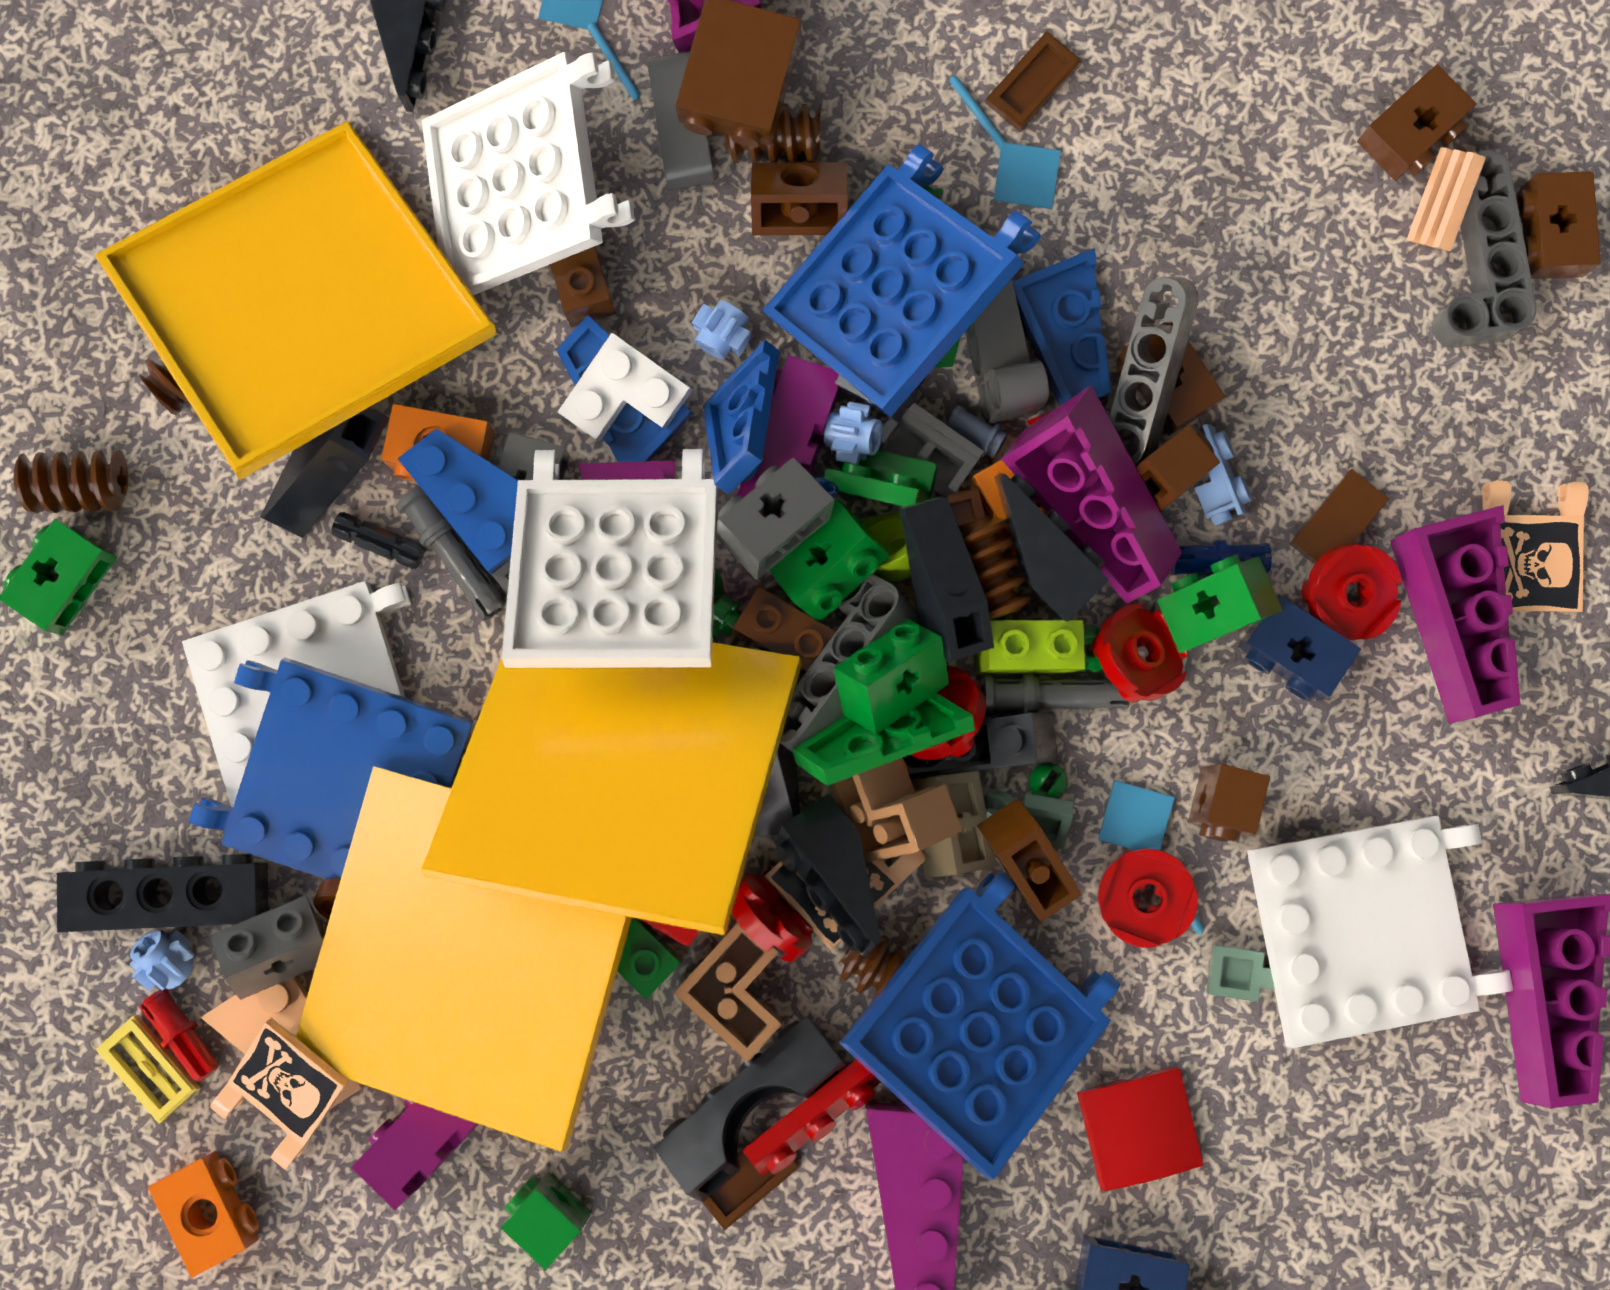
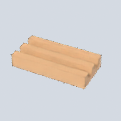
M1440 148L1409 231L1408 241L1451 252L1486 157L1473 152L1466 153L1461 150Z

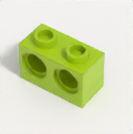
M1064 620L990 621L995 648L974 654L975 675L1069 674L1084 670L1083 620H1069L1068 622Z

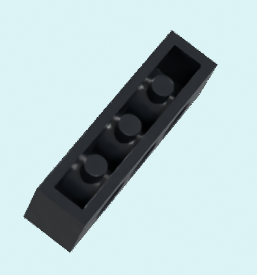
M252 854L222 855V865L204 866V856L173 857V867L155 868V858L125 859L123 870H106V861L75 862V872L57 873V933L230 925L241 923L269 911L268 863H253ZM211 877L218 879L222 886L221 897L216 903H212L205 894L206 883ZM163 879L170 883L173 892L171 900L166 905H163L158 900L156 893L157 887ZM114 882H117L123 891V899L117 907L113 906L108 898L109 888Z

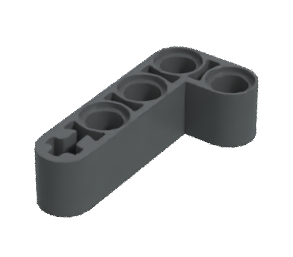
M1483 150L1476 153L1486 157L1460 225L1472 293L1454 298L1435 315L1432 321L1434 337L1440 344L1447 347L1458 348L1508 340L1531 324L1536 316V300L1511 168L1508 160L1501 153L1494 150ZM1482 217L1491 219L1496 226V231L1489 230L1483 224ZM1491 262L1498 263L1503 268L1505 277H1500L1492 271ZM1499 307L1507 309L1512 314L1513 324L1506 322L1501 317ZM1452 313L1464 318L1467 330H1461L1453 323Z
M1011 279L965 331L980 403L987 423L1036 415L1048 401L1049 389L1046 371L1040 360L1030 362Z
M1160 277L1151 281L1146 286L1142 294L1112 409L1104 408L1122 442L1127 430H1131L1138 436L1140 442L1138 452L1135 455L1129 453L1134 464L1144 461L1159 446L1196 314L1199 294L1191 280L1184 277ZM1171 291V295L1178 298L1177 307H1170V303L1163 300L1165 292ZM1163 319V322H1173V326L1155 325V320ZM1155 334L1161 336L1166 344V353L1160 361L1154 359L1148 349L1149 342ZM1141 382L1147 384L1153 394L1152 403L1148 408L1141 406L1136 399V389Z
M872 574L838 606L847 618L794 690L780 743L791 753H793L794 747L844 716L834 667L906 619L919 624L917 610L889 582Z

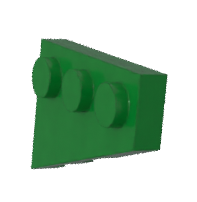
M935 693L878 734H874L848 717L842 716L794 747L795 762L802 769L828 786L974 731L973 715Z

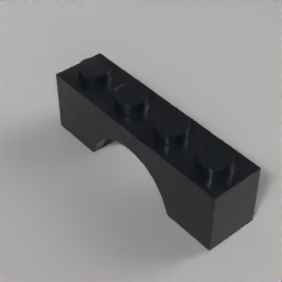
M807 1016L802 1021H794L780 1031L777 1036V1042L763 1054H755L749 1062L745 1061L739 1068L740 1074L726 1086L720 1085L709 1091L701 1101L702 1106L692 1115L673 1122L664 1131L663 1139L653 1148L686 1195L703 1203L741 1170L737 1154L738 1137L745 1119L756 1106L769 1098L779 1095H795L807 1099L848 1067L849 1064L823 1031Z

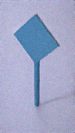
M542 0L538 19L589 30L607 60L613 63L614 71L631 98L638 100L640 98L639 91L597 27L603 0Z
M952 76L950 78L951 85L1000 149L993 201L1052 209L1061 150L1007 143L959 78Z
M1114 780L1098 840L1133 850L1140 848L1160 850L1175 797ZM1195 914L1191 926L1197 934H1202L1204 927Z

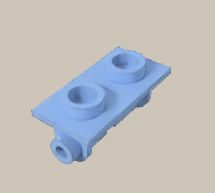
M1205 424L1203 425L1206 434L1204 437L1211 443L1214 455L1221 463L1207 473L1210 476L1211 482L1196 487L1195 490L1204 510L1206 520L1212 519L1215 527L1233 520L1230 514L1232 510L1236 509L1237 514L1241 516L1249 515L1245 504L1251 502L1252 497L1243 476L1234 477L1228 459L1234 457V452L1224 430L1217 433L1214 426Z

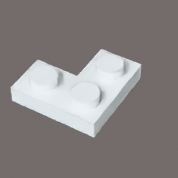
M611 333L558 410V413L594 439L601 441L626 403L666 429L693 390L621 338Z

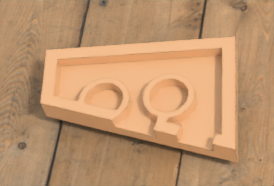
M296 976L242 1000L235 994L200 1018L241 1052L246 1054L265 1022L271 1017L296 1037L308 993ZM347 1079L349 1081L332 1108L365 1086Z

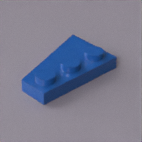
M1095 248L1012 281L1021 322L1038 359L1045 368L1047 379L1059 405H1062L1091 385L1100 401L1106 399L1111 394L1105 337L1102 336L1099 310L1101 308L1100 289H1097L1095 266L1097 265Z
M589 315L582 320L556 349L575 386L610 336ZM626 403L603 436V439L609 445L617 462H648L661 451L694 413L683 404L668 427L664 429Z
M766 340L751 353L703 404L714 485L729 495L742 481L747 482L756 474L763 459L779 349Z
M437 428L398 458L490 574L494 573L511 559L518 480Z

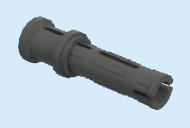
M419 486L401 498L395 508L400 514L405 513L421 535L419 542L422 546L427 547V549H433L437 556L440 557L456 583L474 605L481 619L486 621L501 611L500 607L505 608L507 600L497 590L473 553L470 552L461 537Z
M1023 673L1021 678H993L991 674H982L981 690L986 696L985 717H991L993 712H1022L1027 714L1038 713L1039 709H1128L1130 706L1129 702L1121 697L1118 688L1109 679L1048 680L1038 679L1032 673Z

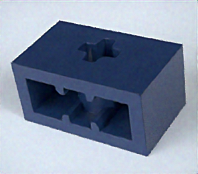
M1276 595L1283 611L1253 623L1237 647L1247 653L1244 660L1256 670L1265 674H1270L1273 670L1288 680L1285 688L1300 699L1310 702L1312 698H1315L1317 701L1329 698L1361 648L1282 595ZM1298 642L1301 645L1299 654L1304 658L1293 661L1290 658L1293 650L1289 645Z
M1083 1235L1074 1290H1122L1119 1286L1120 1282L1129 1283L1131 1275H1134L1138 1280L1140 1288L1131 1287L1130 1290H1186L1190 1264L1180 1254Z

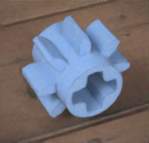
M719 300L714 309L703 304L691 322L694 325L693 329L699 332L694 342L706 353L719 360H724L729 351L740 357L751 339L749 336L751 332L745 328L749 318L740 309L723 300Z
M849 402L847 407H840V412L833 411L830 413L824 429V442L827 447H831V450L837 451L836 461L858 465L860 459L866 460L867 455L873 456L877 453L882 440L883 426L881 420L870 416V405Z
M177 929L172 930L169 934L163 930L147 932L135 943L131 950L130 957L133 961L130 962V966L136 970L132 977L148 991L155 985L161 990L165 988L173 989L186 980L193 969L191 958L194 957V953L188 949L192 942Z

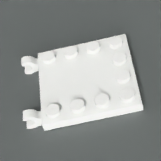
M562 52L422 120L437 245L472 295L603 243L601 228L620 227L630 224L635 220L632 201L627 200L617 204L616 195L613 193L601 196L598 199L596 196L582 89L601 88L613 83L615 77L611 61L608 60L598 65L597 56L593 52L584 54L578 59L567 52Z
M683 449L682 479L559 480L560 467L559 464H555V450H535L533 480H518L502 648V661L505 668L711 667L718 487L714 485V479H705L703 449Z
M363 581L182 641L231 807L234 805L270 694L267 691L249 689L235 684L234 680L239 664H245L246 660H251L278 670L280 660L286 657L405 697L380 614L411 605L406 586H401V583H395L373 593L370 583Z
M1428 816L1247 850L1286 1047L1297 1048L1480 1011L1477 996L1499 994L1514 990L1510 970L1498 972L1497 969L1472 974L1446 849L1481 844L1482 839L1478 824L1441 829L1439 816Z

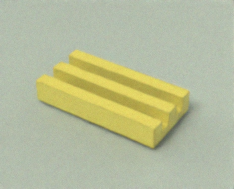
M134 1015L95 1050L160 1124L171 1116L176 1109L181 1107L189 1097L194 1095L200 1089V1086L169 1050L163 1049L161 1046L162 1042L138 1015ZM131 1032L135 1034L182 1089L179 1093L128 1034ZM118 1043L124 1047L147 1077L167 1097L168 1103L163 1106L116 1052L114 1047Z

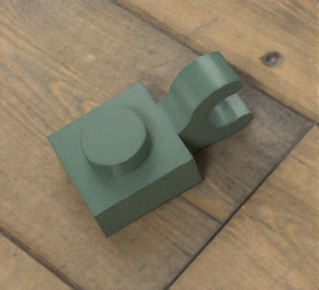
M989 791L985 805L987 818L1015 799L1003 791ZM1025 793L1022 804L1042 828L1053 848L1063 850L1073 818V801Z
M1212 944L1206 993L1258 1002L1260 987L1275 990L1271 969L1263 967L1265 953Z

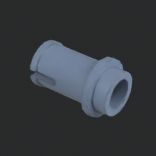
M960 406L955 408L946 424L982 449L984 453L981 458H985L988 455L995 459L1008 436V433L1001 430V424L996 423L993 426L963 410Z

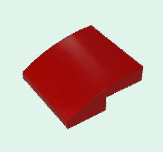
M1180 1067L1160 1069L1128 1080L1118 1079L1077 1092L1101 1191L1142 1184L1204 1166Z

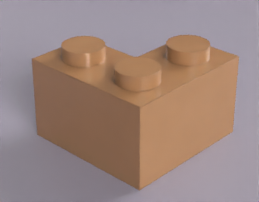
M903 758L831 784L838 806L859 831L865 863L920 852L963 831L956 814L955 804L949 795L946 784L915 791L909 777L907 764Z
M737 923L678 987L674 994L742 1058L749 1062L782 1025L783 1018L748 987L778 954L780 949L774 946L769 952L765 951Z

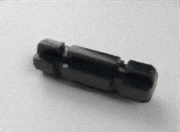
M340 512L332 525L331 533L337 538L349 543L354 541L355 545L387 559L393 560V558H396V562L411 569H416L423 559L425 548L420 543L405 538L403 541L400 535L367 521L361 523L360 519L348 513Z

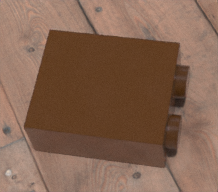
M705 0L675 105L679 122L684 123L686 129L696 134L708 136L712 135L714 131L731 136L735 143L742 146L756 148L759 147V144H764L772 147L802 38L801 19L730 0Z

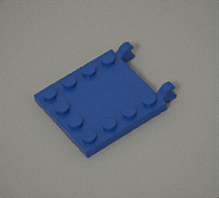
M918 144L911 150L907 159L898 170L890 164L883 169L762 310L773 322L889 417L895 413L1024 265L1017 254L1026 253L1031 250L1041 237L1039 232L1030 227L1032 221L1016 210L1006 219L1003 227L993 238L922 188V185H930L935 182L942 174L944 168L932 159L934 154L921 144Z
M286 657L280 660L278 670L255 661L246 660L245 664H239L234 683L249 689L267 691L270 694L234 805L231 807L219 801L203 797L200 803L196 802L194 804L189 823L207 829L224 830L225 833L221 845L325 879H341L373 767L384 768L451 788L474 721Z
M1002 871L998 872L996 876L989 873L977 887L976 893L971 888L961 889L840 1042L850 1054L985 1178L992 1180L996 1178L1111 1022L1101 1010L1121 985L1108 971H1104L1101 976L1096 971H1093L1082 984L1080 992L1001 918L995 910L1015 887V884Z

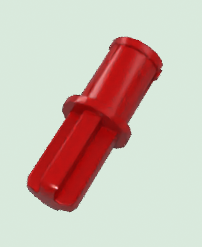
M160 989L154 992L142 1002L143 1004L139 1005V1009L145 1014L163 1039L161 1043L163 1049H172L193 1080L200 1082L218 1069V1062L195 1032L198 1024L195 1020H188L175 1003L168 989Z

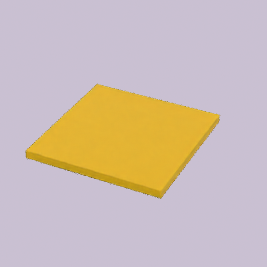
M349 121L338 125L94 254L239 480L251 475L497 335L495 325Z
M713 642L711 667L505 668L501 657L421 870L429 878L725 935L800 673V657Z
M373 767L296 1038L346 1079L560 1152L568 1150L632 917L426 877L421 868L452 788L384 768Z

